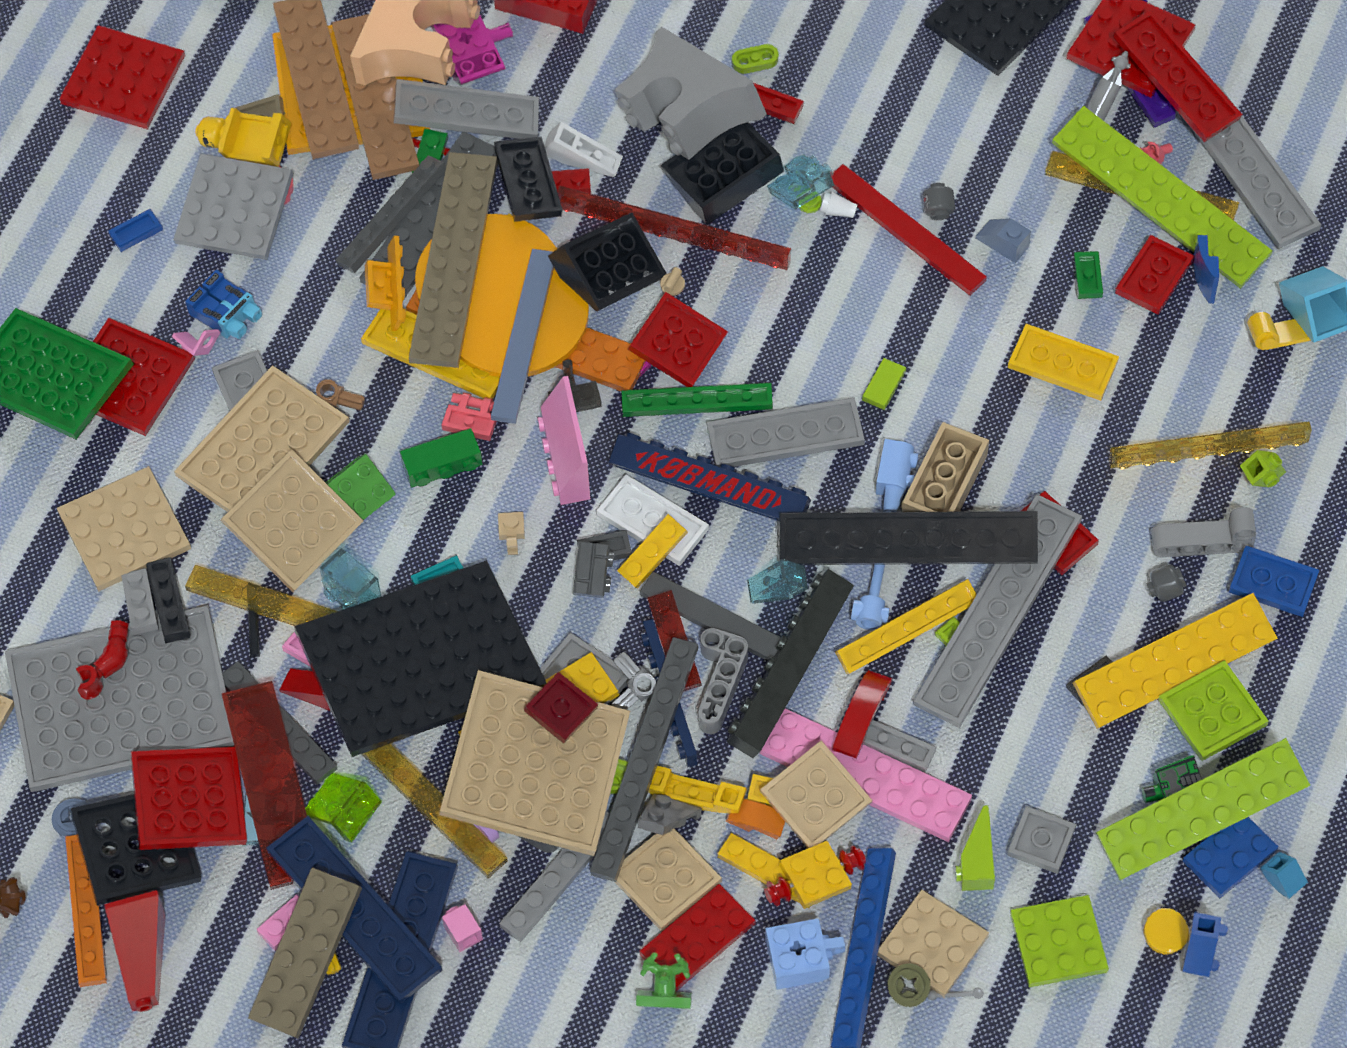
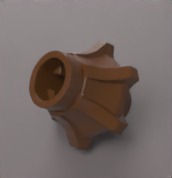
M11 877L7 881L1 880L0 914L4 918H8L10 914L18 916L20 905H23L26 901V894L24 890L19 889L15 877Z

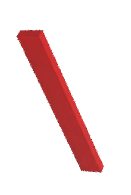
M844 164L827 177L826 183L850 202L857 204L861 211L969 296L986 282V275Z

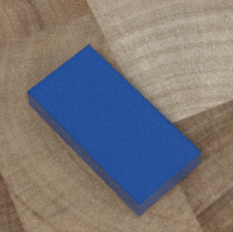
M148 209L112 228L108 233L119 251L123 252L162 231L163 227L152 210Z

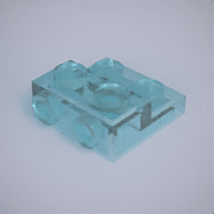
M803 154L795 157L784 166L787 174L778 177L774 182L767 185L771 195L796 210L834 186L831 177L833 172L827 163L819 164L814 155L807 157Z

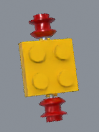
M828 841L822 842L780 860L779 866L787 880L779 876L777 884L767 881V888L764 889L765 896L769 903L780 906V899L784 898L787 902L791 901L792 891H794L803 909H806L850 890L852 883L847 874L853 875V868L856 867L860 871L864 870V864L866 863L865 855L861 849L851 846L850 853L841 850L839 858H837Z

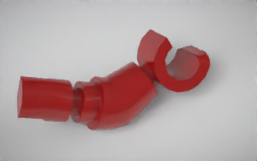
M121 620L111 621L108 635L109 641L107 646L104 647L103 653L93 663L94 667L83 665L76 668L78 675L83 681L89 679L86 683L80 684L77 690L83 699L90 700L97 697L103 689L101 678L106 679L123 668L128 656L126 642L129 623Z

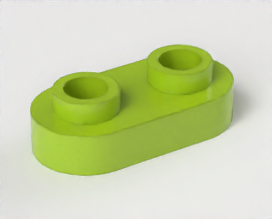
M763 44L737 50L732 56V67L740 74L773 68L779 61L778 49L771 44Z

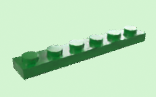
M771 383L623 390V417L772 410Z

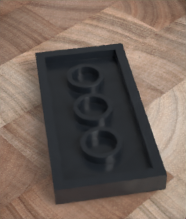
M542 136L495 141L494 150L514 222L561 217L563 210Z

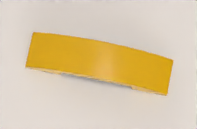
M657 766L648 793L652 795H667L671 799L702 807V810L739 813L747 789L746 787L722 781L720 785L676 775L672 773V769Z

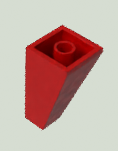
M157 890L104 904L132 1012L148 1011L153 1006L159 1005L166 915Z

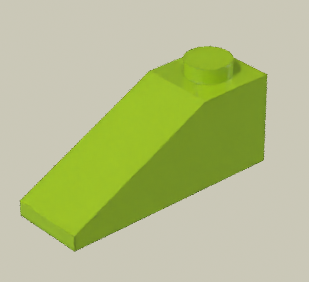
M989 805L982 807L961 854L960 865L955 866L956 882L961 881V891L994 890L995 873Z

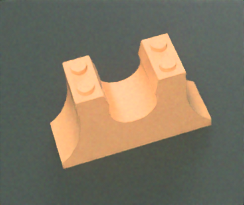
M376 0L350 56L356 83L366 86L381 78L405 76L445 85L448 78L452 77L455 71V63L452 60L453 51L450 49L449 39L437 32L425 31V29L439 23L457 28H470L474 19L477 20L480 14V6H478L477 0Z

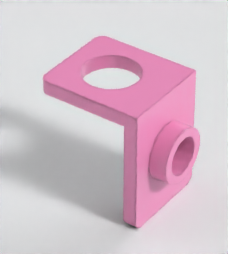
M218 329L205 330L199 340L195 339L188 332L173 333L172 337L182 345L183 350L190 352L193 356L207 355L216 342L220 331ZM211 336L209 342L203 346L204 341Z

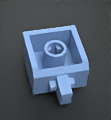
M819 918L766 928V945L776 990L828 979L830 974L828 960L833 959V955L845 953L843 937L829 938L828 935H822Z

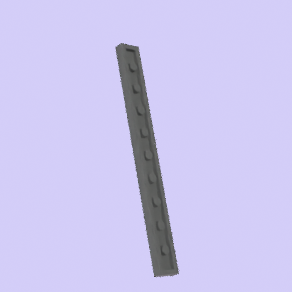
M674 637L672 639L590 869L591 876L617 882L698 652V643Z

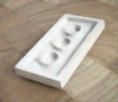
M628 475L622 478L596 511L598 517L621 531L627 530L629 536L641 543L669 514L688 531L666 557L678 566L684 562L709 530V524Z

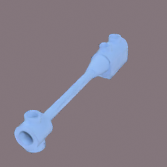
M885 439L876 483V494L884 496L883 512H897L903 496L906 495L914 480L915 475H910L911 468H917L919 454L914 453V447L907 442ZM874 565L869 595L862 596L860 601L854 600L851 620L856 621L859 627L866 630H875L882 623H888L890 608L885 607V601L879 597L885 565Z

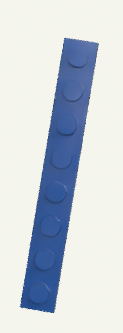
M868 848L832 1037V1048L861 1047L896 852L893 848Z

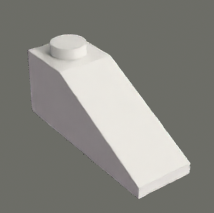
M562 122L549 133L544 145L547 155L562 164L581 169L589 168V171L611 177L616 176L623 157Z

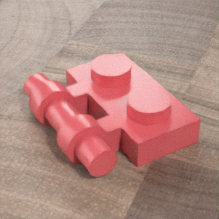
M453 393L451 402L459 405L448 404L441 425L442 430L458 433L472 428L475 438L490 441L497 422L491 420L490 412L494 405L493 399L486 397L479 399L472 397L469 393ZM469 406H470V407H474V408H479L480 411H476V410H472V409H468V408H469Z

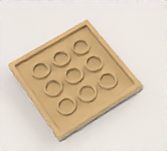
M292 449L220 520L292 592L363 522Z
M149 466L57 508L58 514L98 592L121 582V575L144 568L147 570L146 564L148 562L173 558L191 549L187 537Z

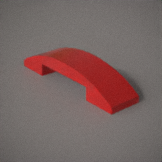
M870 670L866 672L845 713L832 747L833 751L857 759L866 740L867 731L881 701L884 700L893 678Z

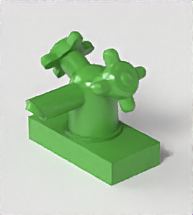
M652 953L650 957L644 960L640 974L644 977L648 970L655 974L654 991L638 990L636 1006L691 1009L692 993L675 992L676 975L683 973L686 979L690 977L688 963L679 954H675L677 963L671 966L659 965L654 962L658 954Z

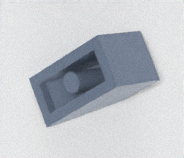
M990 219L979 231L975 239L1016 263L1030 246L1031 230L1013 219Z

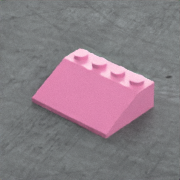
M565 376L562 377L541 406L542 417H537L540 432L545 431L546 438L542 439L544 453L550 454V460H547L549 475L554 474L555 481L551 482L554 497L559 496L561 505L590 500L587 458L569 378Z

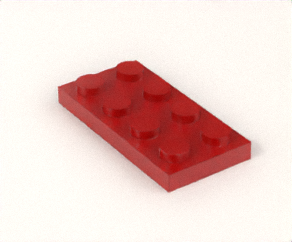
M718 884L639 951L640 956L645 960L652 953H657L658 955L654 962L659 965L669 966L677 963L675 954H679L681 958L685 959L688 963L690 977L686 979L683 973L676 975V992L755 925V919Z

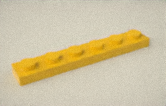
M966 579L840 648L835 653L846 674H850L968 609L977 594L969 579Z

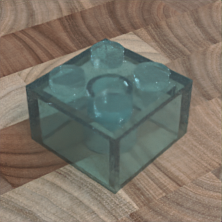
M342 548L320 567L324 595L331 602L334 603L336 601L340 604L342 610L381 597L378 578Z

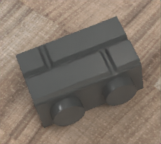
M579 542L573 595L604 598V593L610 592L611 577H606L607 567L613 566L614 552L609 551L610 545Z

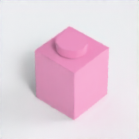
M466 904L460 907L455 906L442 916L443 926L459 953L483 940L481 928Z

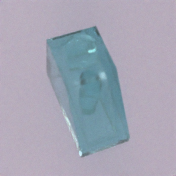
M785 559L778 561L747 580L750 603L753 604L788 600L808 589L805 567Z

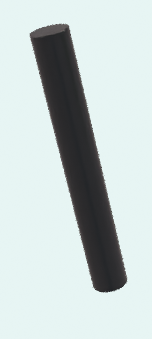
M250 585L247 587L250 657H260L257 586Z

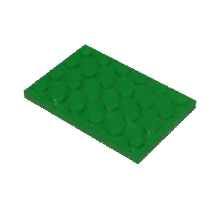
M15 308L0 327V405L77 440L134 364L130 358Z

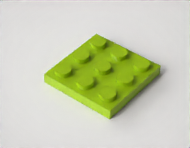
M1225 660L1159 695L1158 699L1201 761L1266 727L1269 722Z
M1089 895L1010 910L1029 988L1108 973L1109 967Z

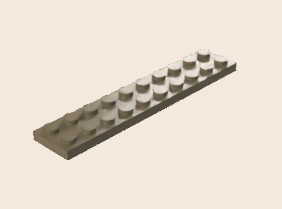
M449 152L410 348L409 363L459 368L498 163L496 156Z

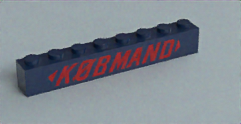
M628 432L626 436L618 434L609 460L613 467L779 522L780 513H807L811 503L809 496H806L807 492L802 489L792 487V490L782 488V483L771 479L766 483L758 480L759 476L745 471L744 475L736 473L735 468L721 463V466L718 467L712 465V460L697 456V459L687 456L688 452L674 448L672 452L664 449L665 445L650 440L648 444L640 441V436Z

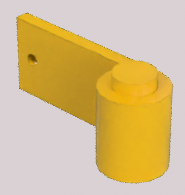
M1258 312L1250 316L1247 322L1255 345L1261 350L1311 341L1295 319L1273 323L1268 313Z

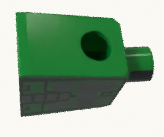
M1194 755L1155 770L1153 777L1154 785L1142 787L1141 789L1144 802L1160 801L1202 780Z

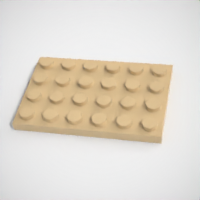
M272 365L178 466L174 473L183 482L226 512H229L291 449L310 466L350 422L349 417Z

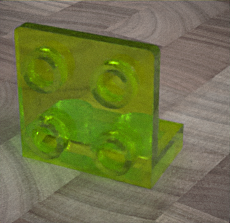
M332 773L324 781L316 795L309 801L303 814L306 817L309 816L312 819L331 824L345 841L352 843L382 801L366 782Z

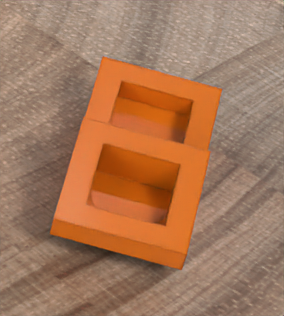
M743 799L739 813H728L726 822L750 832L754 829L776 840L781 837L785 824L783 818L773 807Z

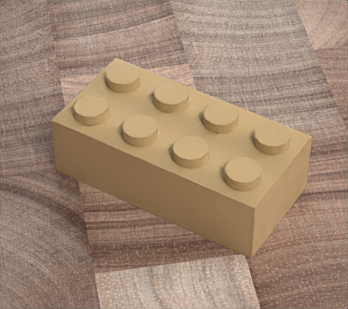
M942 422L902 502V512H960L988 455L989 440Z

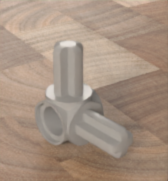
M622 652L614 659L615 665L629 679L626 682L629 688L616 698L611 705L628 710L638 700L642 702L654 692L656 681L644 667L640 669L626 652ZM641 677H647L651 682V687L646 692H641L637 688V681Z

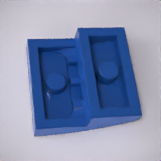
M1197 235L1193 260L1194 275L1204 298L1209 304H1214L1219 282L1218 256H1208V236Z

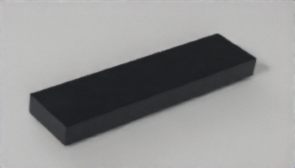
M171 557L148 562L146 567L165 644L191 638Z

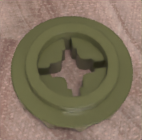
M910 963L902 964L896 967L890 974L888 991L897 1004L904 1007H915L926 1001L931 992V979L928 977L925 969ZM917 977L914 984L917 992L908 990L902 993L906 987L904 979L912 980Z

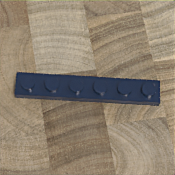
M651 619L643 621V632H640L643 647L648 646L650 654H647L650 669L656 670L657 676L654 679L657 684L665 661V655L654 621ZM679 703L670 731L673 737H678L677 752L680 760L685 759L688 768L697 765V752L681 703Z

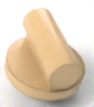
M674 267L671 273L662 277L660 286L664 293L678 295L684 290L685 280L681 276V269Z

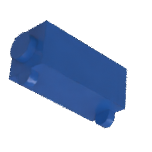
M1194 912L1182 972L1209 977L1211 971L1219 969L1220 963L1214 959L1219 936H1225L1228 932V927L1221 924V917Z

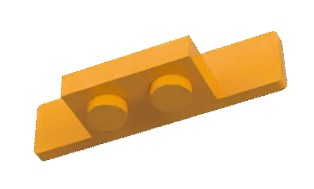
M395 235L387 247L388 263L367 260L365 263L366 305L369 308L390 310L392 331H397L401 323H404L406 319V309L403 308L405 288L402 287L401 283L404 267L400 264L403 247L399 244V236Z

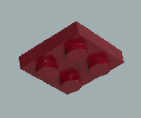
M557 672L525 706L524 712L564 744L595 712L599 704L560 672Z

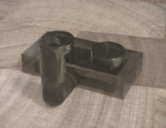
M569 359L564 360L563 374L564 377L568 376L576 412L602 407L596 381L576 385L573 363Z

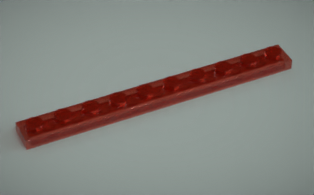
M559 186L557 190L562 209L567 212L578 213L609 223L632 212L644 232L658 237L670 238L681 243H688L703 249L721 252L728 256H736L747 259L750 262L769 265L773 268L788 270L790 265L791 248L564 186Z

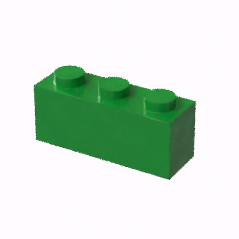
M472 428L400 451L402 466L411 488L416 486L422 487L441 478L447 479L463 471H472L482 465L481 452Z

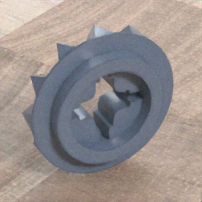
M76 798L67 799L54 809L52 825L60 836L76 835L72 822H68L70 820L69 812L73 807L88 804L86 801Z

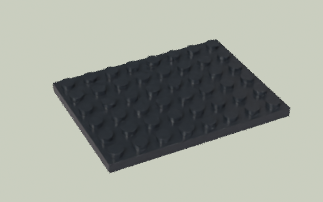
M487 561L294 626L295 634L352 757L464 718L478 670L539 687H544L547 684Z

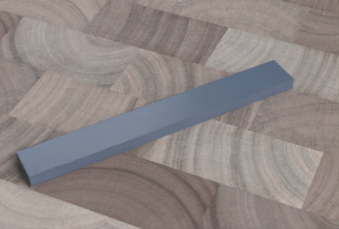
M532 249L491 413V420L513 424L517 422L554 266L548 258V255L553 253L552 251Z

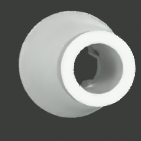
M825 192L820 211L825 212V215L853 218L857 204L846 200L834 192L831 194Z

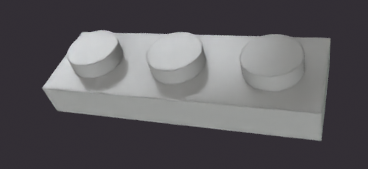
M146 568L121 575L133 635L159 630Z
M872 720L863 744L926 773L936 752V746Z

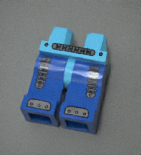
M217 269L202 283V287L199 286L185 301L190 316L213 330L218 329L226 339L230 335L241 339L247 331V327L243 322L249 319L255 323L262 317L261 309L254 303L253 296L224 278V274Z

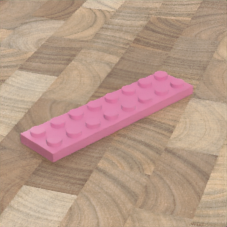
M786 708L784 709L760 752L761 755L789 767L818 742L822 741L873 800L870 806L947 842L950 841L972 800L971 794L866 745L862 746L857 759L833 751L832 747L838 732Z

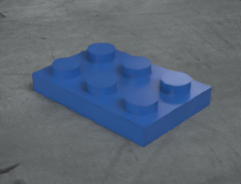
M1245 546L1229 593L1241 597L1254 593L1259 603L1303 617L1319 570Z
M1247 817L1206 838L1183 858V862L1221 899L1276 853L1279 846Z

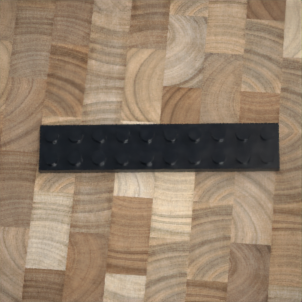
M1038 511L780 513V565L1038 564Z

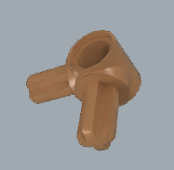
M323 380L316 387L317 396L335 408H339L341 405L361 410L364 406L365 398L363 396L344 391V387L337 385L332 380ZM327 391L335 392L333 396L329 398L323 397L324 393Z

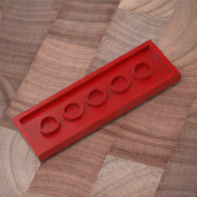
M1152 10L1147 11L1114 33L1113 38L1128 52L1131 59L1203 142H1206L1240 120L1243 114Z

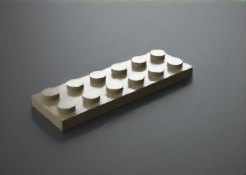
M311 868L248 1019L299 1039L362 887Z

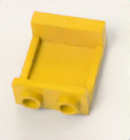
M231 107L229 115L225 119L223 135L218 143V152L229 159L279 167L291 122L280 113H273L272 117L241 113L237 108Z

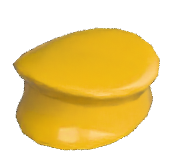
M1160 908L1147 918L1144 926V936L1149 947L1155 952L1164 955L1173 954L1187 944L1189 928L1186 920L1179 912L1173 909Z

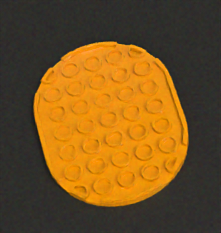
M488 214L460 358L471 368H477L496 377H501L532 249L552 252L557 250L549 237L539 228L527 221L514 222L513 216L502 214ZM432 239L424 248L417 263L415 284L419 302ZM555 268L528 377L546 372L567 359L576 350L588 326L589 304L559 277Z

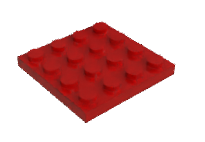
M1102 0L1067 52L1066 59L1104 76L1115 68L1114 61H1112L1113 56H1120L1125 51L1113 38L1114 33L1147 11L1152 10L1183 47L1195 31L1196 24L1143 0ZM1128 55V63L1131 66L1129 69L1121 70V84L1152 98L1157 87Z
M98 25L59 98L60 103L148 130L185 58V51Z
M108 317L93 342L130 358L134 365L96 415L146 436L194 362L195 356L186 350Z
M237 747L131 751L130 757L140 850L246 845L247 835Z

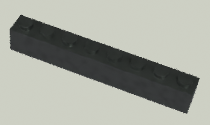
M830 569L822 576L817 574L810 585L813 588L810 596L806 594L799 604V608L802 609L800 614L792 617L787 626L790 629L788 635H783L775 647L779 651L775 658L771 656L766 662L763 669L767 672L763 678L759 677L751 689L755 693L751 699L747 698L739 710L743 714L739 720L735 719L727 731L731 734L727 743L752 759L761 752L854 587L852 583Z

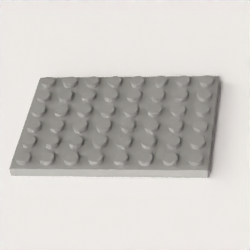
M208 605L185 610L184 613L191 638L167 644L164 641L159 616L156 617L159 630L133 635L131 624L129 623L126 649L128 650L126 663L123 668L106 679L101 678L103 689L97 697L90 700L83 699L77 691L79 685L86 683L89 679L83 681L78 675L76 668L83 665L94 667L93 663L103 653L104 647L107 646L110 628L5 651L31 792L132 770L131 751L219 748L237 745Z

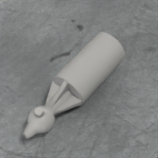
M1124 51L1120 56H1113L1112 61H1114L1115 68L1101 78L1087 106L1090 111L1103 121L1121 88V70L1129 69L1131 66L1128 63L1127 51Z

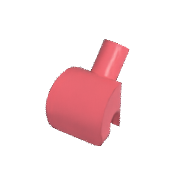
M1148 142L1149 145L1147 147H1140L1142 151L1159 164H1162L1165 154L1173 151L1170 143L1159 146L1157 143Z

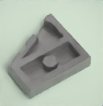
M653 794L639 818L638 828L664 835L671 832L674 828L684 826L686 819L690 817L695 820L699 819L702 807L671 799L667 795Z

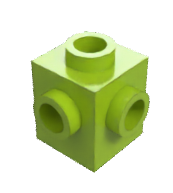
M1257 450L1240 465L1252 486L1273 487L1280 481L1279 478L1286 473L1282 466L1281 458L1274 452Z

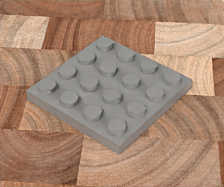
M200 153L174 235V242L180 245L267 260L293 177L292 169Z

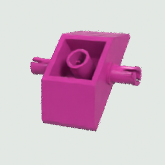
M479 14L478 19H474L470 28H457L443 23L431 25L433 32H437L449 39L450 49L453 51L452 60L455 63V71L452 77L457 83L464 84L505 69V65L494 43L513 37V32L508 22L504 25L488 29Z

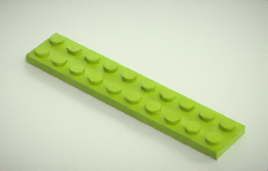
M1085 106L1052 139V144L1193 253L1195 251L1197 235H1207L1208 256H1218L1219 273L1240 289L1272 255L1273 250Z

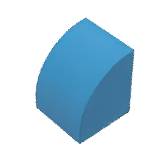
M1278 852L1260 868L1269 883L1288 899L1308 883L1296 858Z

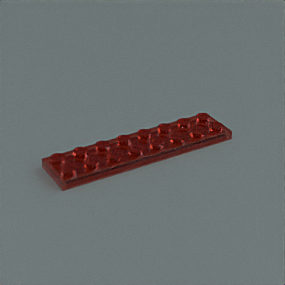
M273 681L222 693L221 695L270 889L273 890L295 883L269 855L266 848L307 817Z

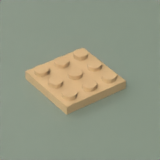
M822 741L818 742L760 789L761 794L807 848L827 840L873 801Z
M672 829L671 832L664 835L656 833L625 858L615 883L662 932L714 887L722 883V878L675 829Z
M921 890L880 946L877 956L894 967L910 963L925 969L928 977L931 979L930 989L935 990L945 998L946 994L952 989L987 940L989 932Z

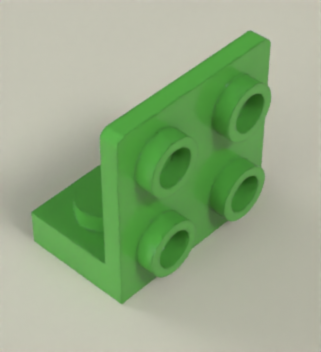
M367 454L358 456L325 482L362 520L366 519L395 496L394 490Z

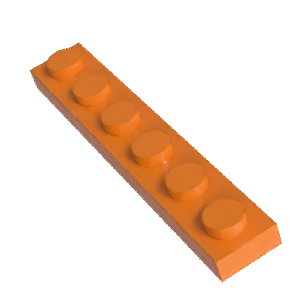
M77 835L65 836L78 983L80 987L106 984L107 977L100 905L96 906Z

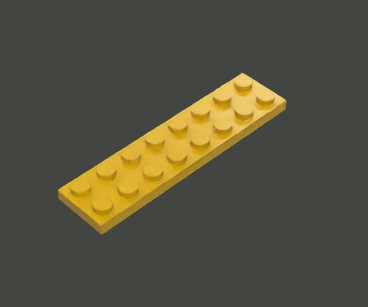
M1251 593L1074 681L1073 685L1096 729L1158 699L1159 695L1224 660L1229 664L1278 638L1254 593Z

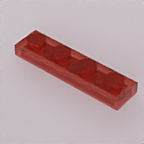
M672 590L647 598L665 656H667L673 637L688 641ZM695 661L684 691L702 686Z

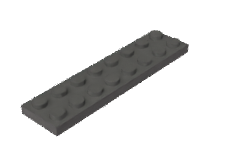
M462 132L442 161L447 166L449 152L496 156L493 145L467 132ZM445 172L395 227L372 259V261L388 263L387 247L394 235L399 236V244L403 247L400 264L404 267L401 283L402 287L405 288V297L415 285V273L420 255L433 237ZM365 270L359 277L360 282L365 284Z

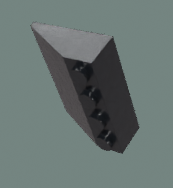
M749 122L737 125L718 135L690 160L682 155H674L660 165L691 209L706 225L784 172L780 153Z
M632 212L562 245L548 255L559 277L596 312L660 281L667 274Z

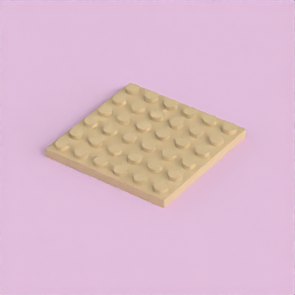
M478 670L439 815L594 856L630 711L596 702L599 705L595 712L563 744L524 712L525 706L543 687Z

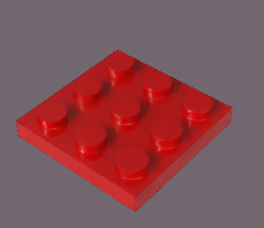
M665 292L630 344L628 350L684 386L693 387L728 331Z

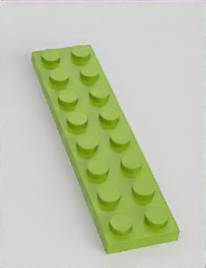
M1284 738L1095 833L1120 881L1311 785L1287 738Z

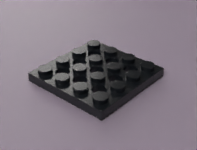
M134 794L70 809L96 906L156 890L159 892L201 882V874L192 847L134 850L128 846L129 842L133 840L139 841ZM131 817L135 819L136 824L128 827L123 825L121 821L124 818ZM100 823H106L110 826V830L99 832L95 827ZM106 846H112L117 852L109 856L104 854L102 849ZM169 857L174 859L176 863L172 867H166L162 865L161 860ZM144 863L150 869L145 873H140L136 871L135 866ZM118 869L124 875L119 879H114L110 877L109 872Z

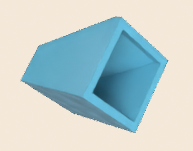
M1322 266L1279 282L1283 305L1312 342L1320 341L1347 330V279Z

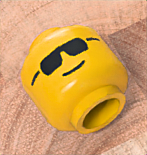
M206 116L196 126L195 134L202 146L218 148L219 140L225 129V119Z

